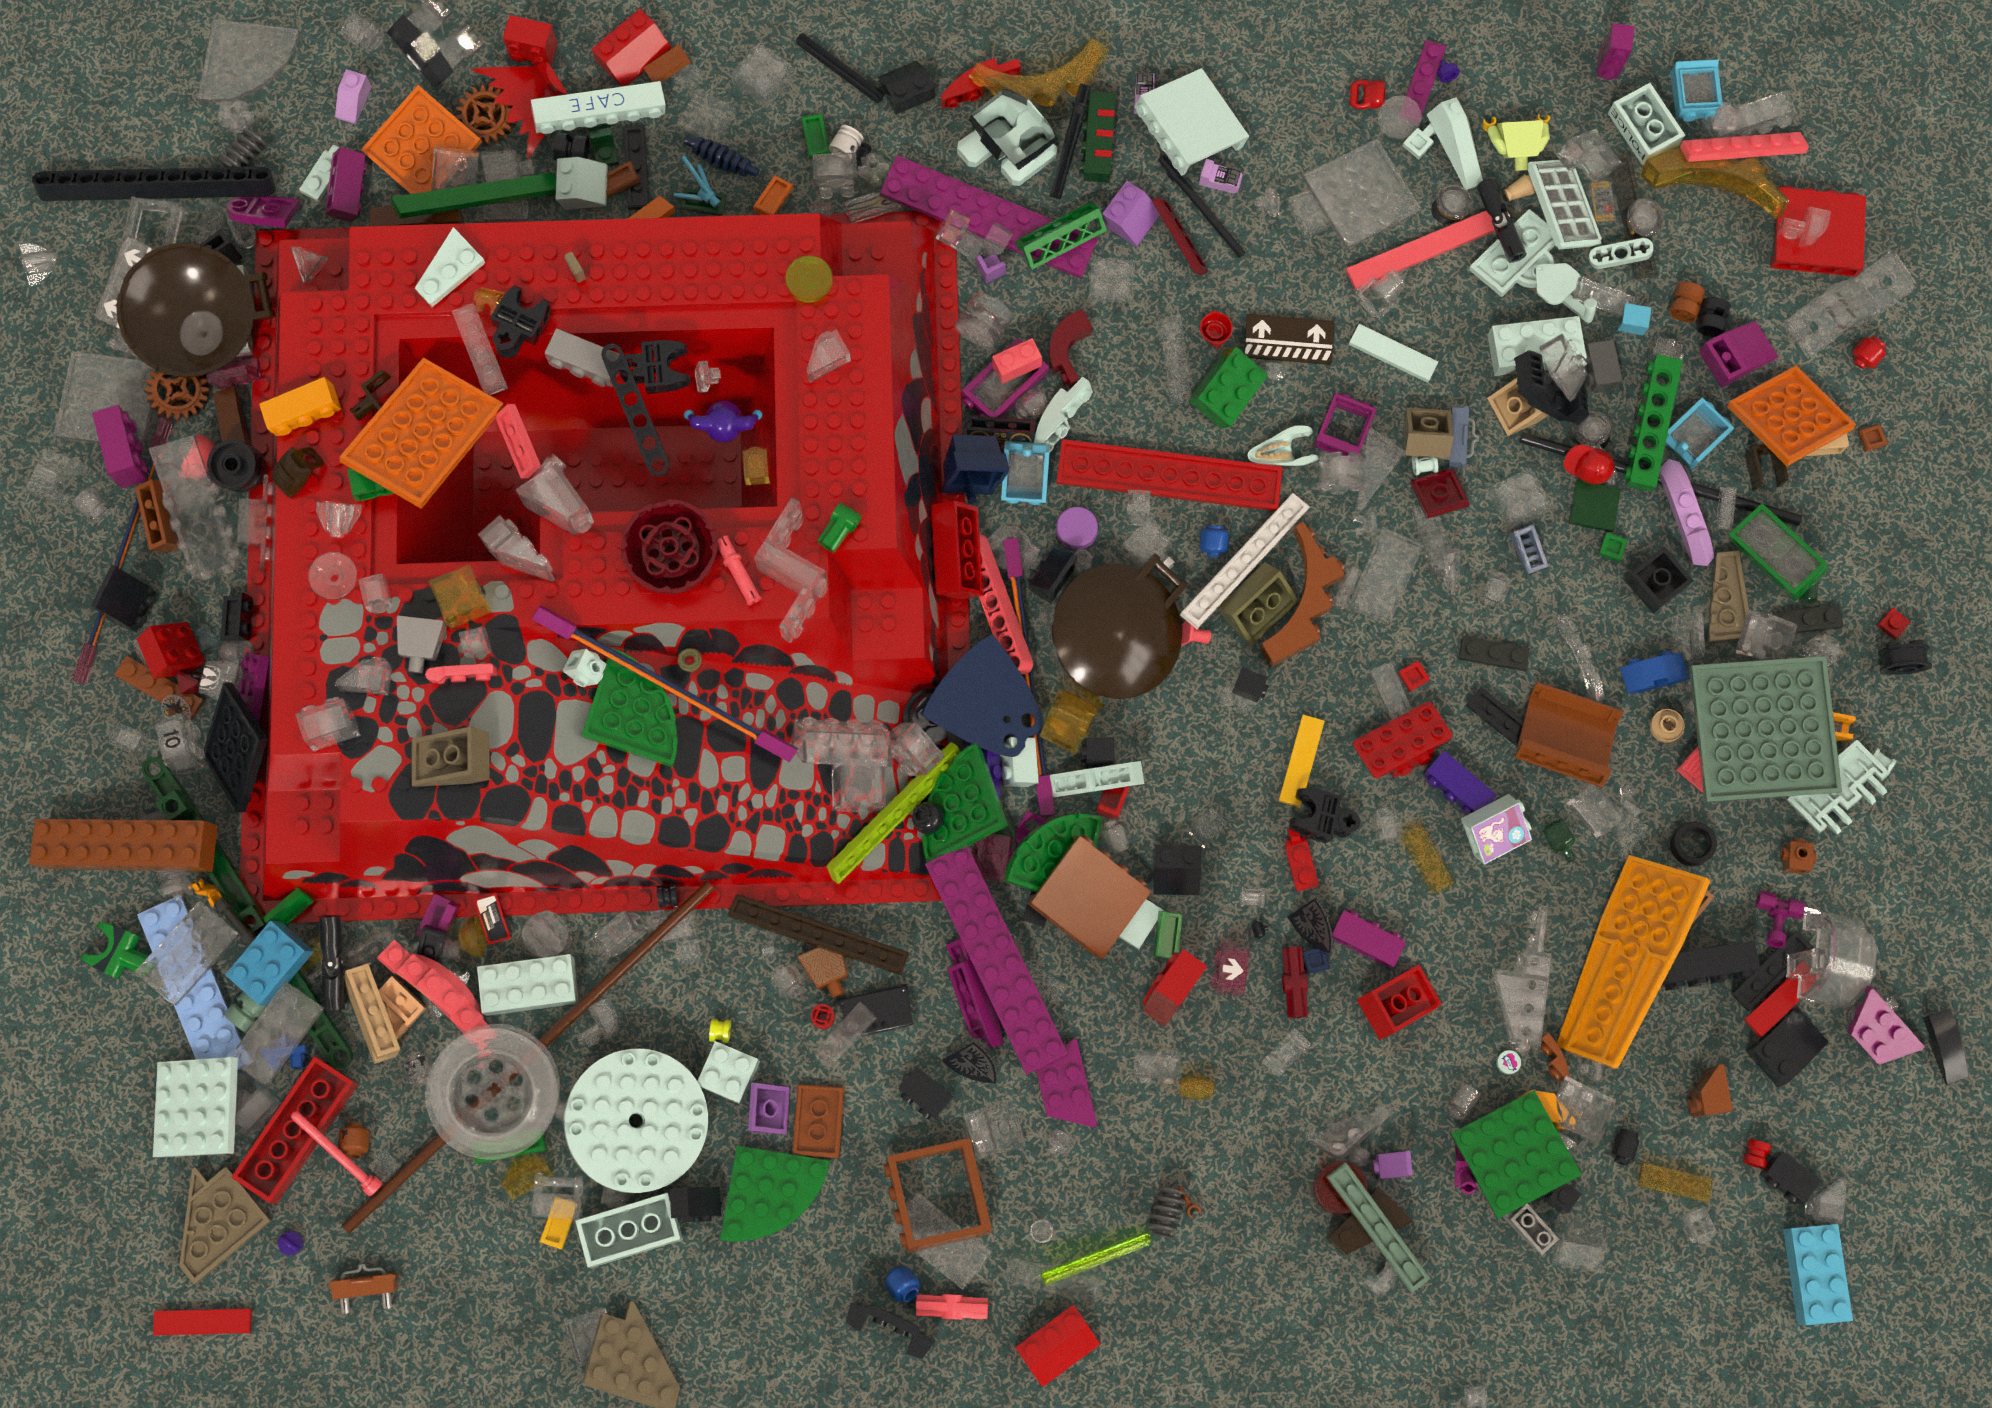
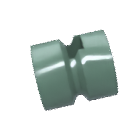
M243 991L237 998L238 1003H232L224 1012V1015L237 1028L247 1033L255 1025V1018H261L269 1009V1006L258 1005Z

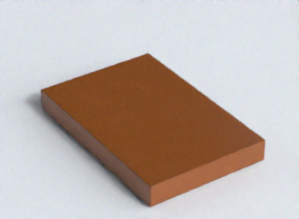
M797 1085L792 1155L839 1158L844 1087Z

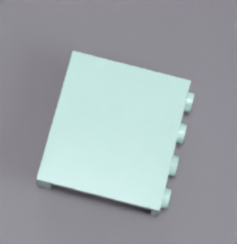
M1202 68L1140 95L1134 107L1138 116L1143 119L1149 132L1154 135L1161 149L1172 161L1173 167L1178 170L1181 176L1185 175L1190 165L1232 146L1235 151L1241 149L1249 138L1243 126Z

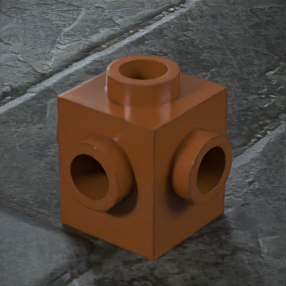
M1794 838L1786 843L1780 852V859L1783 861V872L1797 874L1811 872L1816 861V851L1813 850L1814 844L1806 843L1805 839Z

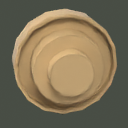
M1671 709L1658 711L1651 718L1649 724L1653 737L1663 743H1671L1677 740L1683 734L1685 728L1682 716Z

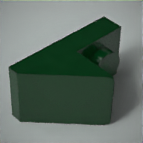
M611 124L589 128L595 160L607 164L608 167L619 165Z

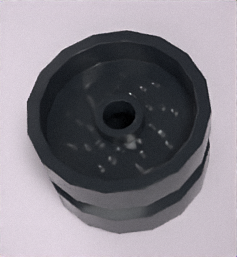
M233 439L222 441L216 445L210 452L207 461L208 474L213 482L225 489L239 493L249 492L258 487L264 479L266 472L265 459L260 451L249 444Z

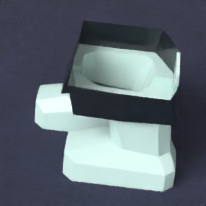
M1005 88L971 113L969 121L975 130L958 141L957 154L970 167H977L992 155L997 161L1006 157L1001 164V173L1012 185L1020 186L1056 159L1057 146L1054 143L1058 138L1050 124L1029 99Z

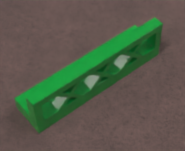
M1089 202L1015 240L1017 248L1024 253L1027 264L1032 270L1104 233L1107 229L1100 208ZM1097 219L1099 227L1093 231L1087 230L1090 221ZM1075 229L1080 230L1077 239L1073 241L1068 239L1071 231ZM1055 239L1062 240L1058 249L1054 251L1049 249L1052 241ZM1036 249L1043 250L1040 258L1033 261L1030 252Z

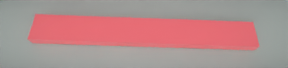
M1487 211L1481 212L1346 268V273L1356 290L1496 232L1492 224V217Z

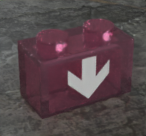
M1222 945L1220 951L1216 950L1214 964H1218V971L1213 973L1211 987H1215L1216 994L1244 996L1250 949Z

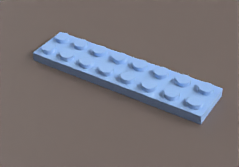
M179 895L137 914L195 1058L236 1057L238 1058L237 1070L250 1065L251 1061L237 1027L224 1015L228 1005L183 896Z

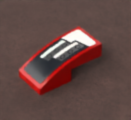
M493 893L474 899L488 945L510 939V931L498 894Z

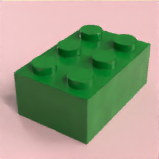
M1237 347L1225 349L1188 401L1220 429L1231 427L1268 374Z

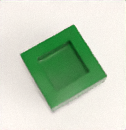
M1606 532L1598 555L1620 562L1628 540Z

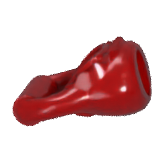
M1357 80L1350 85L1349 104L1359 110L1383 107L1385 104V82L1382 80ZM1362 85L1364 86L1363 103L1358 104L1359 86Z

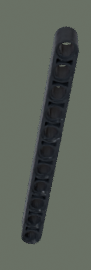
M267 167L42 171L32 177L38 197L43 201L265 197L272 195L276 190L271 170Z

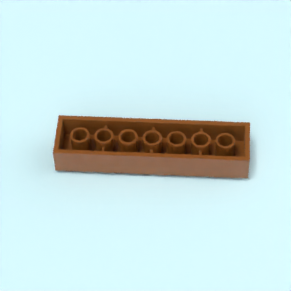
M35 819L29 865L42 869L213 872L218 826L199 820Z

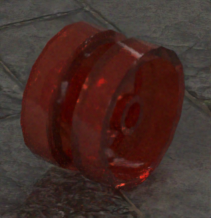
M1336 1161L1324 1166L1316 1174L1312 1184L1316 1203L1324 1211L1333 1215H1344L1351 1212L1326 1178L1330 1172L1343 1162L1348 1164L1368 1192V1181L1364 1172L1356 1165L1347 1161Z

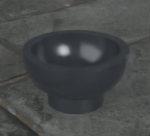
M931 801L919 804L912 814L913 825L922 834L935 833L940 829L944 821L943 809L939 804Z

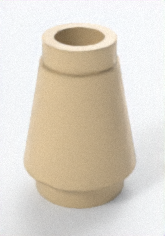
M1524 174L1503 191L1507 200L1511 201L1533 195L1535 188L1530 175L1526 176Z

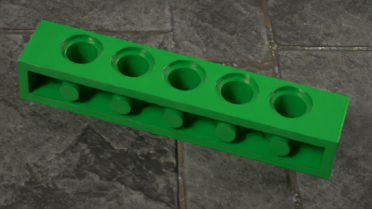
M1656 354L1652 361L1649 360L1647 363L1646 373L1649 374L1648 380L1644 381L1641 390L1644 399L1643 403H1639L1637 415L1640 416L1639 423L1635 424L1632 436L1635 437L1634 445L1630 446L1628 458H1631L1630 465L1626 466L1623 479H1627L1626 487L1652 492L1657 487L1683 362L1681 359ZM1656 377H1662L1665 380V385L1659 384L1656 381ZM1652 398H1658L1661 402V406L1654 405L1652 403ZM1647 419L1655 420L1656 427H1651L1647 423ZM1643 440H1649L1652 448H1646L1643 445ZM1638 461L1646 462L1648 469H1641Z

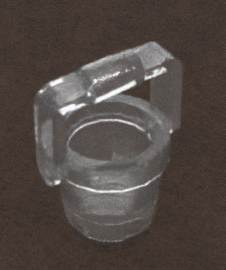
M1392 269L1378 280L1372 277L1357 290L1356 295L1361 300L1360 304L1368 313H1371L1375 318H1381L1396 304L1394 299L1406 287V283ZM1369 286L1378 298L1387 305L1379 313L1376 312L1375 307L1368 298H1365L1362 294Z

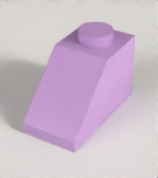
M346 69L338 87L335 118L353 124L357 123L372 87L366 75Z

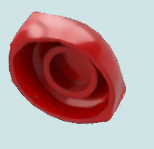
M1212 311L1201 320L1200 332L1202 337L1216 349H1219L1231 336L1233 325L1225 314Z

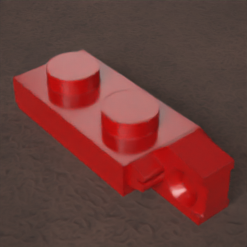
M1288 828L1289 840L1285 841V852L1296 892L1319 887L1306 838H1300V834Z

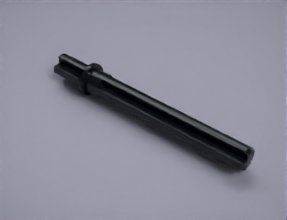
M1082 83L1079 85L1076 100L1071 104L1073 106L1071 118L1050 192V197L1055 199H1061L1085 110L1089 108L1087 105L1091 90L1089 85Z

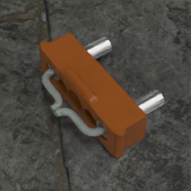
M361 1264L357 1270L343 1272L341 1278L333 1279L328 1286L331 1287L332 1300L340 1299L342 1314L350 1313V1297L382 1294L383 1308L387 1309L388 1307L389 1309L392 1307L390 1293L398 1290L397 1276L399 1274L396 1271L386 1273L381 1267L367 1268L365 1264ZM362 1268L367 1272H382L379 1274L344 1278L345 1275L359 1273Z

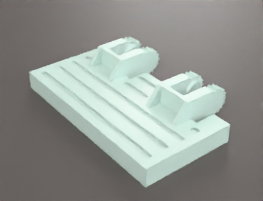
M1858 740L1838 755L1842 792L1790 796L1787 799L1819 834L1827 826L1835 834L1841 832L1839 825L1828 816L1832 811L1843 823L1849 825L1852 822L1851 818L1838 806L1839 803L1848 810L1862 797L1872 805L1876 802L1875 797L1863 786L1867 781L1879 794L1884 795L1887 793L1885 787L1873 774L1882 781L1890 772Z

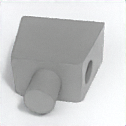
M397 616L398 655L410 658L408 672L423 673L424 660H437L447 628L446 622Z

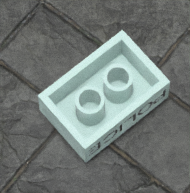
M1651 83L1615 101L1608 112V115L1642 166L1678 147L1685 137L1684 132Z

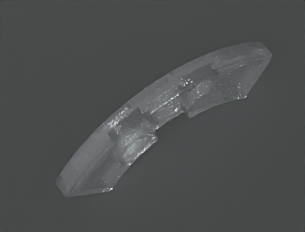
M1564 612L1558 614L1557 620L1560 634L1564 637L1577 659L1585 681L1586 690L1596 701L1604 699L1605 696L1599 673L1595 672L1590 662L1593 658L1586 643H1582L1579 635L1576 633L1578 629L1568 615Z

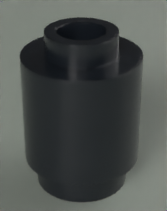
M1620 1129V1132L1616 1134L1611 1152V1157L1615 1158L1614 1162L1628 1166V1163H1634L1640 1142L1638 1133L1628 1129Z

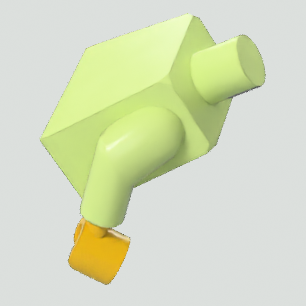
M1538 114L1535 121L1498 123L1497 126L1495 117L1491 118V124H1488L1486 119H1483V130L1488 133L1491 142L1499 154L1503 155L1504 158H1515V171L1528 170V157L1538 156L1550 139L1549 115H1546L1545 120H1542L1540 114Z

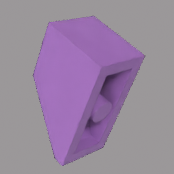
M1410 1151L1375 1155V1160H1372L1373 1174H1377V1179L1412 1176Z

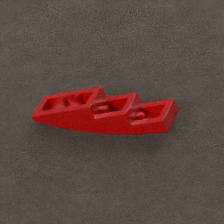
M1804 961L1776 986L1743 1021L1758 1037H1762L1821 978Z

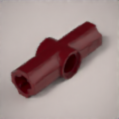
M1302 947L1282 948L1284 972L1282 973L1283 993L1286 994L1288 1018L1308 1017L1306 997L1308 979L1307 973L1304 971Z

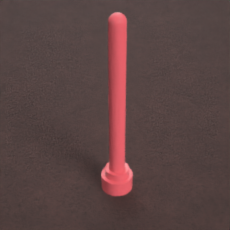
M297 1111L292 1113V1120L361 1182L362 1190L368 1196L373 1195L380 1188L383 1182L379 1178L373 1177L371 1174L367 1175L302 1114Z

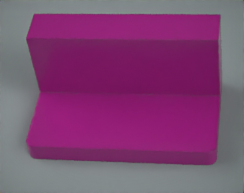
M434 894L416 935L421 937L425 924L449 931L460 904L439 894Z

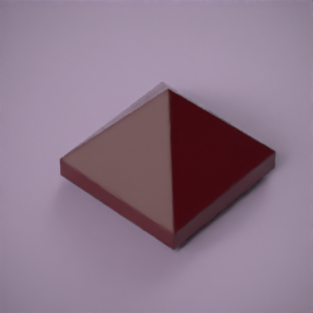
M182 671L177 672L180 694H192L201 691L197 679Z

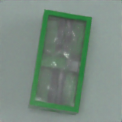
M1763 503L1729 533L1730 542L1794 602L1828 572V563Z

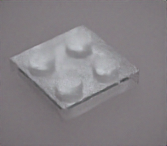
M1092 257L1088 301L1132 304L1135 260Z

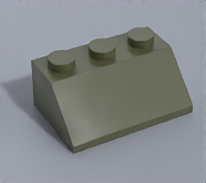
M1264 562L1217 609L1224 620L1252 646L1299 601L1281 571Z

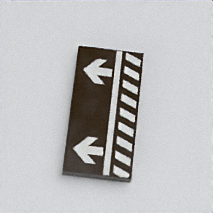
M1247 314L1244 354L1251 359L1331 365L1334 321Z

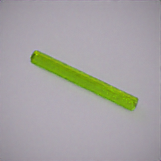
M1143 1232L1045 1270L1041 1273V1280L1044 1285H1048L1151 1244L1150 1235L1148 1232Z

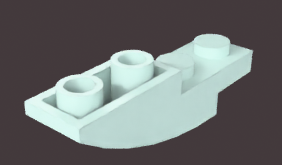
M1081 377L1068 392L1061 388L1046 407L1037 426L1034 443L1050 444L1049 453L1054 445L1067 435L1070 429L1067 420L1072 418L1077 409L1091 397L1093 391L1087 379Z

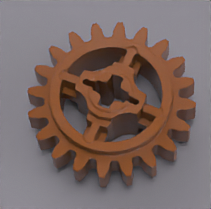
M481 85L480 91L473 87L472 95L465 92L467 100H459L463 107H456V110L461 114L455 117L483 142L485 140L491 146L492 139L499 143V136L506 139L505 131H513L509 124H515L516 122L507 123V116L513 105H501L495 102L481 103L487 100L494 101L502 92V89L498 88L495 91L494 87L489 86L487 90L484 85ZM474 109L473 121L471 122V113ZM501 109V118L498 122V114L500 113L499 110ZM482 110H483L485 113L488 114V116L490 117V120H488L487 117H486V118L484 117V114L482 113ZM480 127H481V128H484V127H490V128H491V129H488V130H478V128H480Z
M150 371V376L153 380L146 379V384L150 387L144 389L146 394H151L146 397L147 402H153L151 410L159 408L158 416L160 417L166 413L168 421L173 415L177 422H179L181 415L186 420H189L188 413L196 417V408L203 410L204 406L201 402H208V398L203 395L209 393V388L203 387L207 385V379H201L202 376L169 379L168 377L172 375L160 371L158 373ZM190 381L196 388L194 396L187 390ZM160 385L167 391L164 401L158 395ZM179 388H181V393H173V389L178 390ZM179 402H187V404L182 406H174L176 403Z

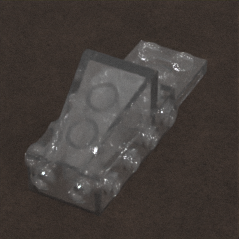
M195 435L148 448L164 491L162 493L164 496L162 497L164 508L170 513L171 519L169 521L171 528L177 533L179 539L177 540L178 548L181 553H184L186 559L185 568L187 573L191 574L192 579L200 578L203 581L213 578V573L222 571L223 574L236 571L235 567L241 564L242 554L239 547H235L232 538H235L232 526L227 525L225 520L227 511L224 506L223 497H217L220 494L218 485L209 478Z
M1538 905L1536 911H1532V914H1530L1529 928L1533 929L1532 934L1530 933L1527 938L1526 949L1515 958L1514 971L1492 968L1489 974V982L1509 1048H1514L1516 1053L1528 1054V1051L1537 1052L1541 1047L1552 953L1543 952L1548 906Z

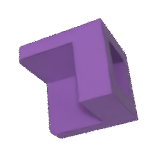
M995 253L982 259L981 255L976 256V267L985 283L1005 275L1006 265L1004 262L1000 263Z

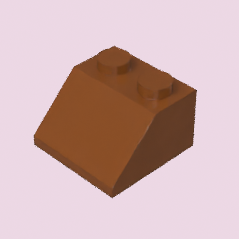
M1724 1064L1707 1068L1690 1092L1687 1108L1689 1113H1692L1693 1118L1720 1115L1733 1111Z

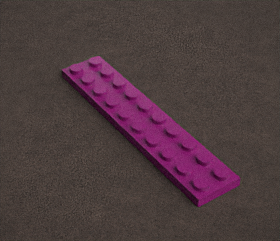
M896 155L880 191L881 197L1022 255L1024 253L1017 248L1015 240L1054 221L1051 218ZM1075 229L1071 231L1068 239L1071 241L1077 239L1080 230ZM1094 237L1044 264L1082 279L1098 238ZM1055 239L1052 241L1049 249L1053 251L1058 249L1062 240ZM1036 249L1030 252L1032 259H1039L1043 250Z
M965 847L944 854L926 863L925 866L1026 1075L1068 1055L969 848Z

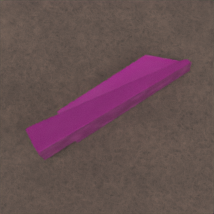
M961 939L947 944V950L955 964L947 968L969 1035L975 1039L981 1038L987 1042V1047L989 1048L1002 1045L1004 1041L998 1015Z

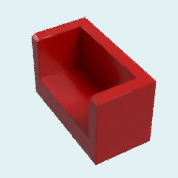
M1130 786L1104 790L1096 813L1117 821Z

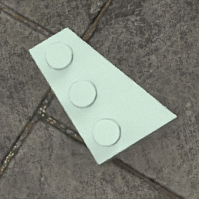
M453 227L415 289L433 307L484 265L485 261Z

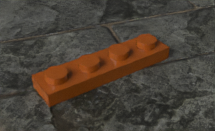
M127 655L114 674L116 677L161 703L171 705L169 702L171 697L176 704L180 699V707H189L186 711H182V713L191 720L194 719L205 702L194 694H180L179 686L166 678L153 679L149 668Z

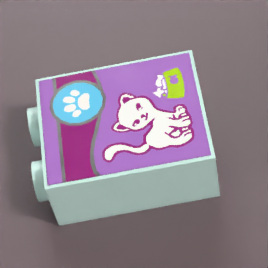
M1507 794L1461 818L1473 854L1483 864L1532 840L1529 832L1531 826L1528 820L1524 818L1523 812L1525 808L1519 799L1516 800L1510 794Z

